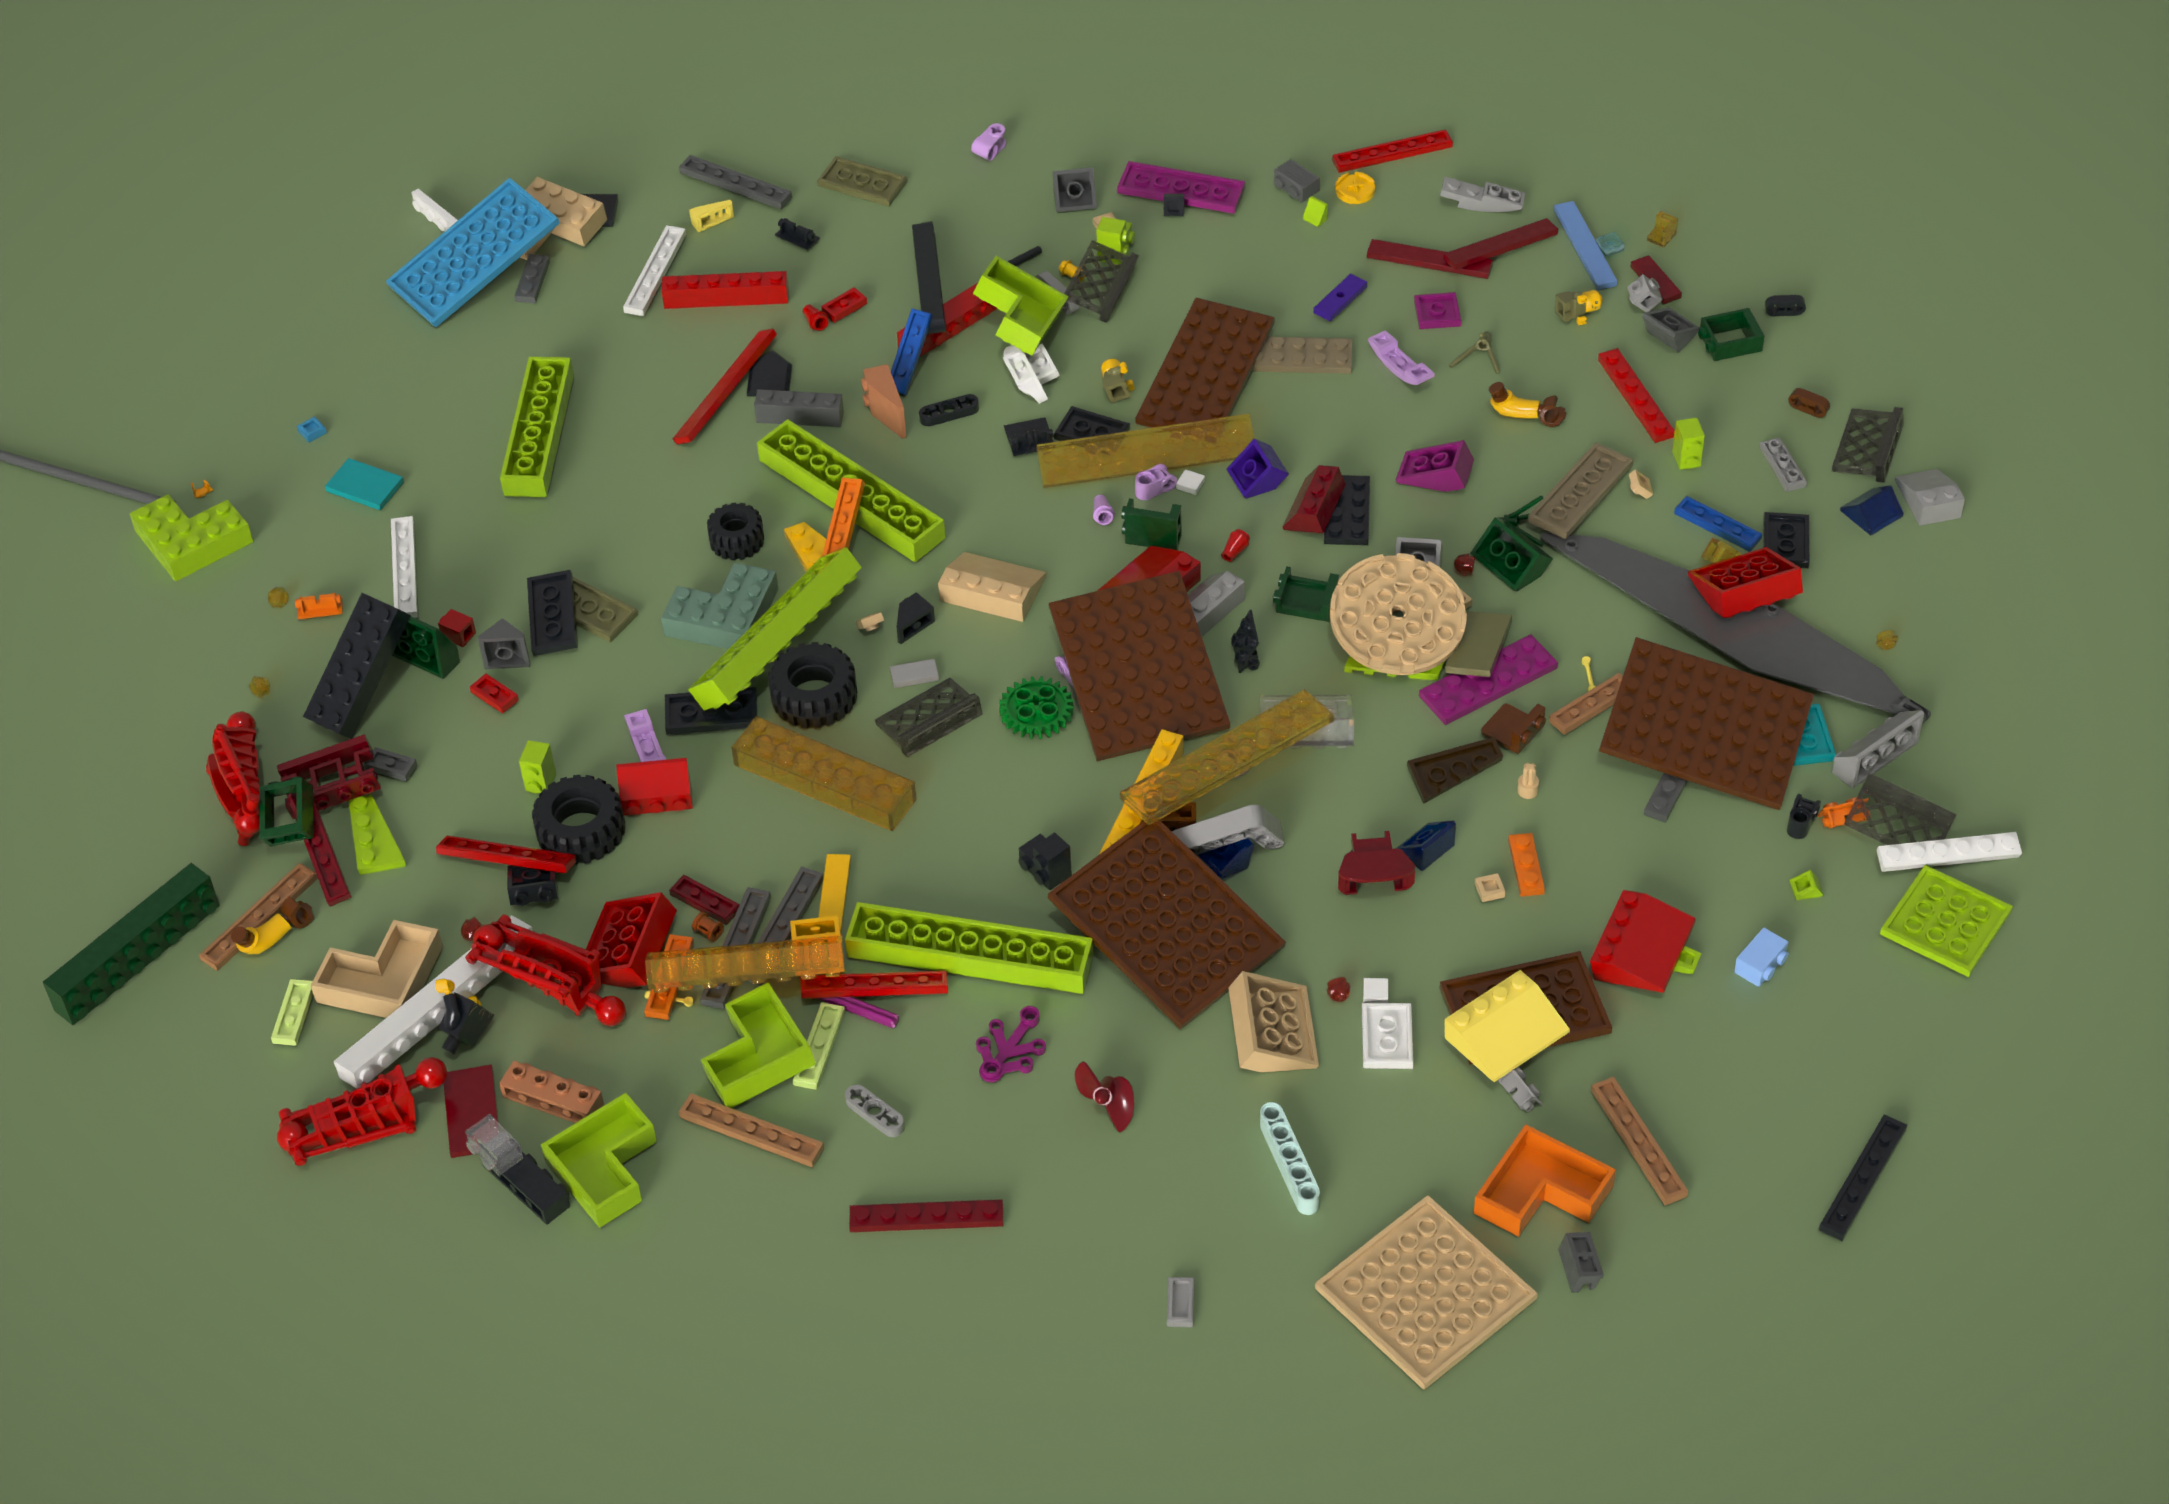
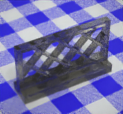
M1092 240L1064 293L1069 296L1067 300L1101 315L1099 320L1107 323L1135 268L1139 255L1131 252L1130 256H1127ZM1092 249L1100 251L1102 255L1095 256ZM1116 258L1122 261V264L1114 265L1111 259ZM1106 260L1108 266L1101 267L1098 261ZM1093 263L1096 269L1088 270L1085 264ZM1112 271L1114 277L1107 278L1104 272ZM1099 274L1102 280L1094 281L1091 275ZM1086 276L1089 282L1081 283L1078 277ZM1105 285L1108 291L1100 292L1097 286ZM1092 287L1095 293L1087 294L1084 288ZM1079 290L1082 296H1075L1070 292ZM1098 298L1101 305H1095L1090 300Z
M1894 407L1893 412L1852 408L1832 465V472L1876 476V482L1885 483L1904 425L1903 408ZM1855 416L1865 417L1866 419L1861 422H1857L1855 420ZM1879 419L1888 420L1880 425L1876 422ZM1869 424L1874 426V428L1868 431L1863 428ZM1856 430L1861 433L1855 437L1850 435V433ZM1878 432H1880L1883 435L1877 439H1874L1871 436ZM1866 438L1869 442L1861 446L1858 442ZM1853 444L1856 449L1848 452L1845 448ZM1872 447L1878 450L1871 454L1866 451ZM1859 453L1865 456L1859 460L1853 457ZM1847 459L1851 462L1848 465H1840V462ZM1869 461L1873 464L1872 468L1862 466Z
M949 677L875 719V723L901 746L902 753L909 757L981 716L983 713L979 696L975 693L970 695ZM948 687L953 689L952 692H942ZM934 699V703H923V701ZM939 699H950V702L939 703ZM955 699H962L959 702L954 703ZM907 710H916L915 714H904ZM921 710H931V713H930V714H920V711H921ZM936 710H943V711H941V712L935 714V713H936ZM890 720H897L896 724H885ZM902 720H913L912 724H901ZM918 720H923L922 723L916 725ZM899 731H906V732H904V733L898 735V732H899Z
M1869 773L1844 825L1883 844L1894 845L1901 844L1897 836L1906 833L1911 843L1916 842L1912 832L1921 829L1926 836V840L1918 842L1945 839L1957 814ZM1864 793L1874 797L1876 804L1866 806L1862 798ZM1891 805L1896 808L1898 814L1888 817L1884 807ZM1879 808L1883 818L1872 821L1868 811ZM1863 812L1867 823L1859 824L1853 821L1852 818L1855 814ZM1914 816L1918 818L1920 825L1910 827L1906 817ZM1901 819L1905 829L1894 831L1890 821ZM1885 823L1889 833L1883 835L1878 833L1875 825ZM1935 826L1943 830L1941 836L1932 838L1928 828Z

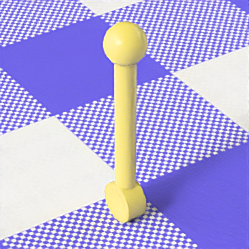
M1584 656L1582 658V665L1586 668L1589 682L1588 691L1596 686L1593 683L1590 670L1591 658Z
M650 990L644 993V997L647 1000L651 992ZM690 996L685 998L676 997L675 1002L684 1003L686 1007H691L694 1004L693 998Z

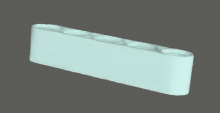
M1274 1102L1266 1103L1260 1110L1261 1131L1296 1208L1302 1214L1312 1215L1319 1209L1320 1190L1282 1107Z

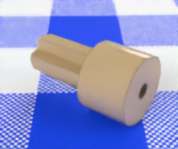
M1527 762L1524 764L1523 774L1518 779L1517 792L1522 798L1532 799L1538 794L1539 779L1536 776V765Z

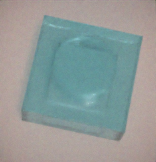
M1615 232L1596 238L1597 245L1606 257L1624 251L1625 244Z

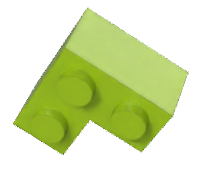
M1102 217L1096 230L1097 260L1122 265L1124 257H1128L1129 245L1133 244L1135 239L1132 223L1125 220Z

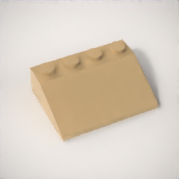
M963 552L946 567L938 582L939 598L942 602L1023 622L1047 576V572Z
M1242 971L1229 986L1240 1068L1257 1072L1318 1068L1319 1062L1307 986Z

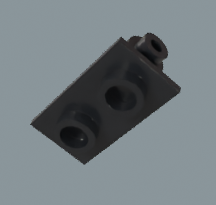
M781 218L778 221L780 230L775 236L805 250H809L820 239V237L813 233V230L800 225L796 227V223L789 221L787 218Z

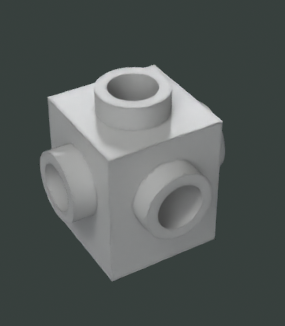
M1643 274L1627 287L1630 293V301L1645 312H1649L1663 300L1657 281L1653 278L1649 279Z

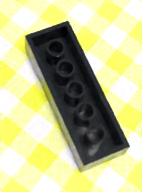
M361 593L303 717L352 739L411 615L367 594Z

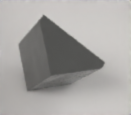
M1093 167L1053 171L1056 212L1097 209Z
M1669 307L1645 312L1642 316L1647 332L1678 353L1700 330L1698 326Z
M503 618L478 636L485 670L530 667L524 633Z

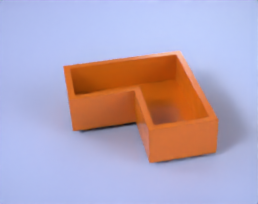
M1525 1124L1475 1196L1474 1214L1518 1237L1543 1201L1590 1223L1614 1187L1616 1169Z

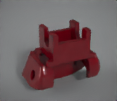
M1385 831L1383 838L1357 839L1356 833L1351 834L1352 850L1344 855L1339 869L1338 889L1341 893L1345 895L1357 894L1356 882L1373 883L1393 880L1395 891H1403L1412 887L1415 883V865L1402 849H1392L1390 831Z

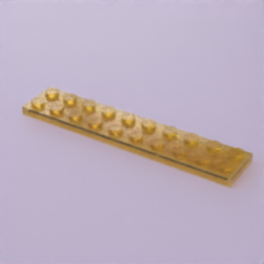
M1250 414L1038 444L1036 445L1043 488L1137 475L1139 472L1148 470L1157 464H1164L1167 470L1232 461L1254 439Z
M1304 689L1120 792V799L1144 822L1151 825L1334 722V714Z

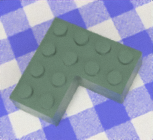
M734 563L719 594L676 586L661 617L664 636L729 649L770 608L778 591L776 571Z

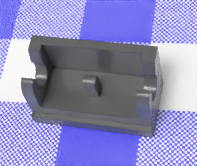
M1566 1233L1558 1250L1571 1293L1579 1292L1582 1286L1587 1283L1589 1290H1593L1604 1274L1591 1233Z

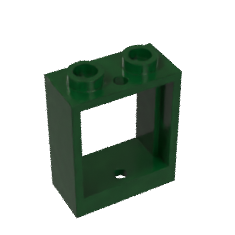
M1750 308L1701 318L1698 336L1700 339H1703L1708 354H1711L1714 361L1763 351L1765 335ZM1741 328L1745 338L1718 343L1714 334Z
M292 777L288 781H273L268 785L259 787L260 840L272 847L314 838L312 784L302 777ZM296 793L297 822L274 827V797Z

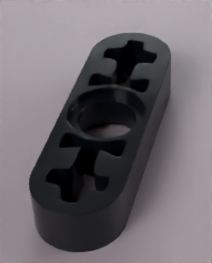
M966 394L924 406L919 410L920 423L929 427L976 414L979 411L978 397L973 394ZM947 408L954 409L953 412H945L944 410Z

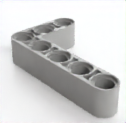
M1260 805L1245 806L1171 831L1195 855L1246 838L1253 839L1265 849H1277L1285 844L1280 820Z

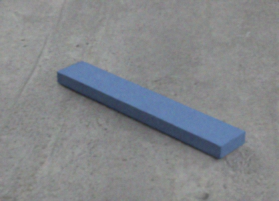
M1574 201L1554 205V212L1596 289L1601 290L1617 286L1616 277Z

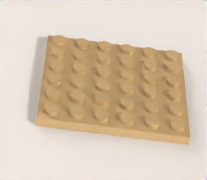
M1428 1195L1315 1283V1289L1423 1390L1428 1388L1533 1303L1538 1295L1534 1289Z

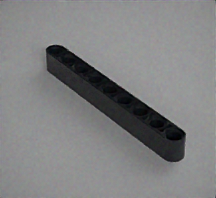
M933 222L913 224L912 231L921 311L933 315L927 335L944 332L947 330Z

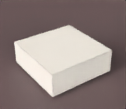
M1185 469L1176 483V489L1197 495L1205 482V476Z
M1364 978L1363 1003H1388V979Z

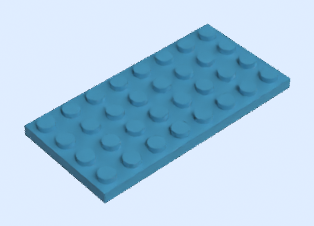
M508 178L387 279L386 283L436 328L559 225L560 221L516 182Z

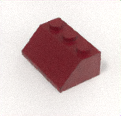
M1318 465L1304 479L1283 524V530L1324 533L1346 485L1339 467Z

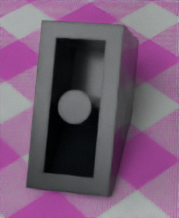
M917 592L899 603L896 628L898 643L900 644L935 622L934 606Z

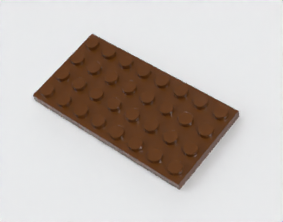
M1196 297L1135 417L1136 424L1216 444L1256 363V359L1275 323V317Z

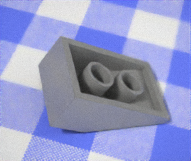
M1938 469L1895 477V481L1919 526L1961 518L1965 498L1958 485Z
M1397 537L1395 556L1397 553L1414 555L1416 559L1426 563L1430 561L1441 568L1442 540Z

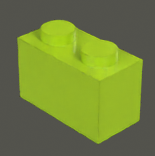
M1698 418L1676 421L1672 453L1679 470L1701 467L1705 435Z
M528 740L519 759L525 791L541 793L544 789H548V785L554 781L556 776L551 746L548 743Z

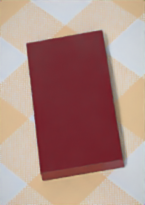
M492 1064L447 1072V1078L443 1085L451 1158L479 1154L483 1148L500 1136Z

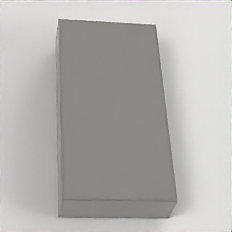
M934 659L890 666L894 688L939 681Z
M1168 1277L1167 1327H1193L1194 1278Z

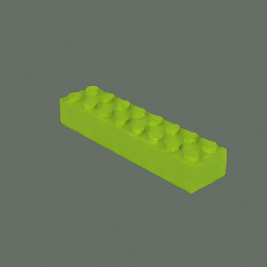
M528 358L500 476L504 496L547 497L574 379L571 358Z

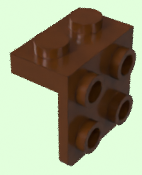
M1503 704L1482 727L1481 734L1487 738L1495 737L1498 744L1519 754L1544 727L1546 723L1545 707L1537 704L1527 714L1510 704Z

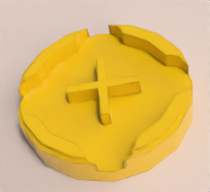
M1354 172L1351 175L1346 173L1337 179L1335 193L1343 202L1350 204L1365 203L1375 195L1374 180L1365 173Z

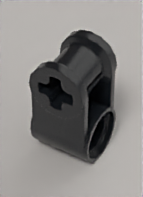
M1797 794L1787 826V833L1790 837L1803 839L1808 835L1813 821L1817 818L1821 806L1820 800L1815 802L1803 798L1802 794Z

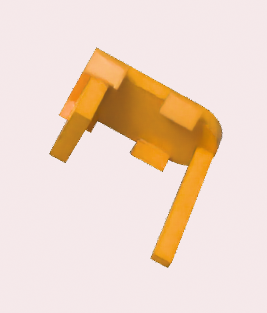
M203 480L204 487L195 490L193 482L191 483L195 498H201L213 491L206 480Z

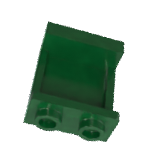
M1129 498L1127 506H1123L1121 518L1125 519L1122 526V534H1125V544L1178 550L1182 537L1181 505L1172 504L1170 513L1134 508V499Z
M1286 566L1284 574L1279 576V590H1275L1273 595V603H1276V613L1329 622L1331 598L1338 584L1339 575L1330 573L1328 582L1292 576L1291 567Z

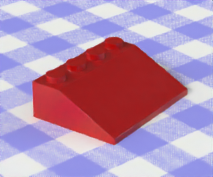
M1150 546L1097 591L1180 571L1186 591L1188 592L1201 580V562L1184 551Z
M1767 547L1688 571L1689 578L1709 607L1723 618L1733 617L1735 614L1743 611H1752L1762 605H1772L1775 601L1791 599L1794 595L1803 593L1801 568Z
M1623 890L1590 959L1594 980L1664 993L1694 927L1696 918L1648 894Z
M662 892L605 902L586 947L588 951L595 949L601 954L599 958L601 984L624 988L647 985L677 912V909Z

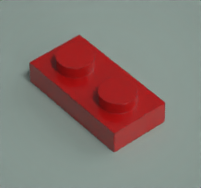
M853 287L822 305L821 309L835 323L866 305L867 297Z
M486 673L470 686L472 694L502 714L519 701L518 694Z

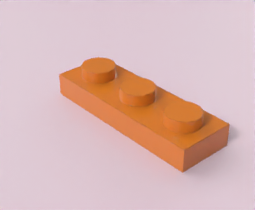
M1533 834L1509 835L1508 843L1520 897L1543 895L1545 888Z

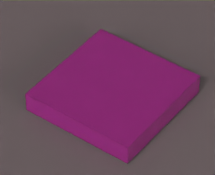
M1456 292L1414 295L1419 329L1461 326Z

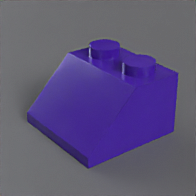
M1255 438L1226 469L1244 498L1247 499L1275 490L1289 475L1273 448Z

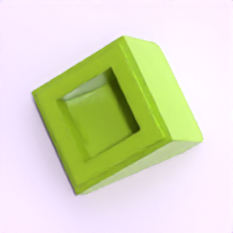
M1311 196L1309 197L1303 220L1319 227L1327 220L1328 204Z
M1811 869L1789 880L1796 900L1817 898L1824 895L1819 880Z

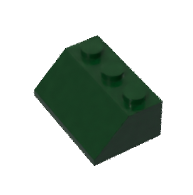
M1496 517L1470 552L1472 556L1516 592L1540 578L1553 560L1551 556L1511 523Z

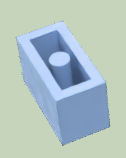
M1763 927L1737 957L1734 973L1760 987L1765 980L1769 981L1772 978L1775 968L1778 965L1782 966L1789 955L1787 952L1788 941Z

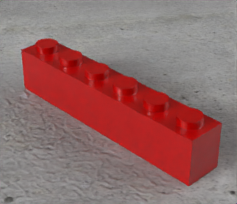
M787 271L662 276L661 292L664 309L788 304L789 287Z
M978 283L943 304L947 331L926 335L919 357L998 309L973 294ZM905 328L897 332L898 348Z

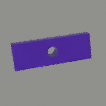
M1350 273L1314 307L1313 313L1331 322L1367 288V281Z

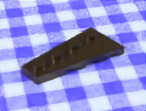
M1495 737L1408 760L1407 767L1424 804L1502 761L1503 754Z

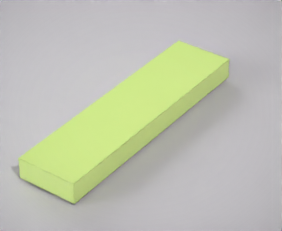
M821 1002L807 1040L816 1064L794 1075V1086L818 1089L845 1014L844 1006Z

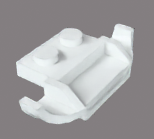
M1043 343L1039 345L1032 356L1022 352L1012 344L1006 347L1004 357L1002 358L1019 390L1032 396L1039 404L1048 400L1042 385L1060 375Z

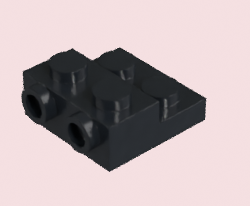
M513 865L507 866V890L510 905L524 906L531 902L541 901L547 903L553 899H558L556 872Z

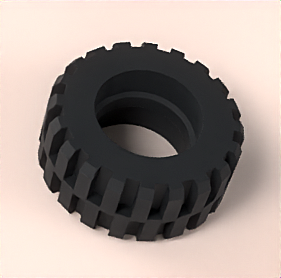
M811 642L808 645L802 643L796 648L791 647L786 650L785 654L781 653L777 657V661H774L770 667L768 681L773 708L779 714V717L785 721L788 720L794 726H797V724L801 725L802 728H808L809 726L821 728L822 725L830 726L834 724L835 720L840 721L843 719L845 713L848 714L856 703L857 684L854 665L847 654L837 647L832 648L830 644L823 643V645H820L818 642ZM811 680H822L829 683L817 690L797 688L800 684Z
M573 775L572 778H567V776L560 778L559 782L556 783L554 781L549 784L548 789H544L539 794V798L535 800L533 805L532 819L537 841L541 849L574 854L576 858L575 864L577 865L578 862L587 864L591 863L593 859L600 860L604 857L605 853H611L615 849L614 845L617 846L620 843L625 832V819L619 794L615 792V788L611 784H606V781L600 778L596 780L594 776L586 775V777H581L580 775ZM590 813L596 815L593 820L583 825L568 826L562 824L566 818L574 814Z

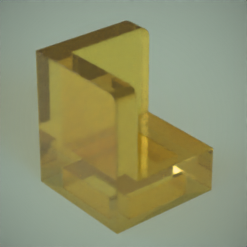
M1660 211L1656 215L1655 228L1647 236V241L1664 248L1677 233L1678 218Z
M1711 538L1701 557L1706 561L1716 563L1742 555V553L1721 540Z

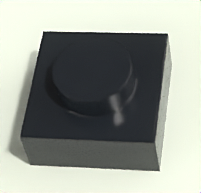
M1164 194V216H1184V194Z

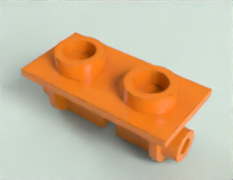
M335 592L333 594L319 595V599H316L315 596H301L299 599H295V606L298 608V619L343 614V598L340 594L336 595Z
M1855 797L1839 805L1837 802L1828 803L1823 806V809L1817 816L1825 817L1822 818V823L1824 827L1828 828L1846 825L1844 816L1848 817L1850 824L1866 821L1870 817V810L1868 808L1865 809L1864 805L1869 799L1860 800L1859 797Z

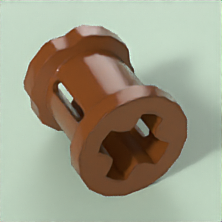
M700 912L692 923V930L705 934L710 941L714 942L721 936L724 925L720 921L716 922L709 918L707 913Z

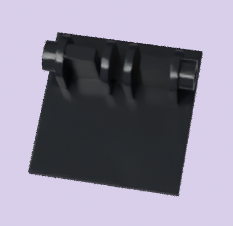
M1045 417L1004 425L1013 456L1056 448L1052 438L1054 437L1053 430L1049 429Z
M1249 610L1245 618L1241 620L1240 627L1231 638V645L1235 652V663H1237L1239 673L1243 671L1244 667L1256 670L1260 664L1256 649L1259 641L1252 610Z

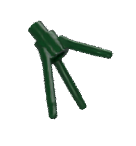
M1543 496L1535 498L1511 514L1497 517L1511 523L1535 544L1541 547L1544 545L1537 538L1519 528V521L1528 519L1529 515L1520 514L1541 501Z

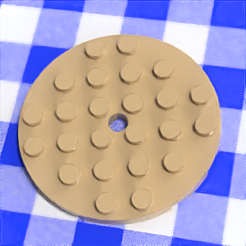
M1397 553L1396 556H1383V554L1356 563L1339 579L1330 603L1331 627L1342 648L1362 665L1382 673L1394 675H1410L1425 672L1447 660L1462 640L1467 613L1464 605L1465 600L1458 585L1443 569L1430 561L1426 563L1416 559L1414 555ZM1399 610L1403 612L1404 616L1403 618L1392 616V612Z

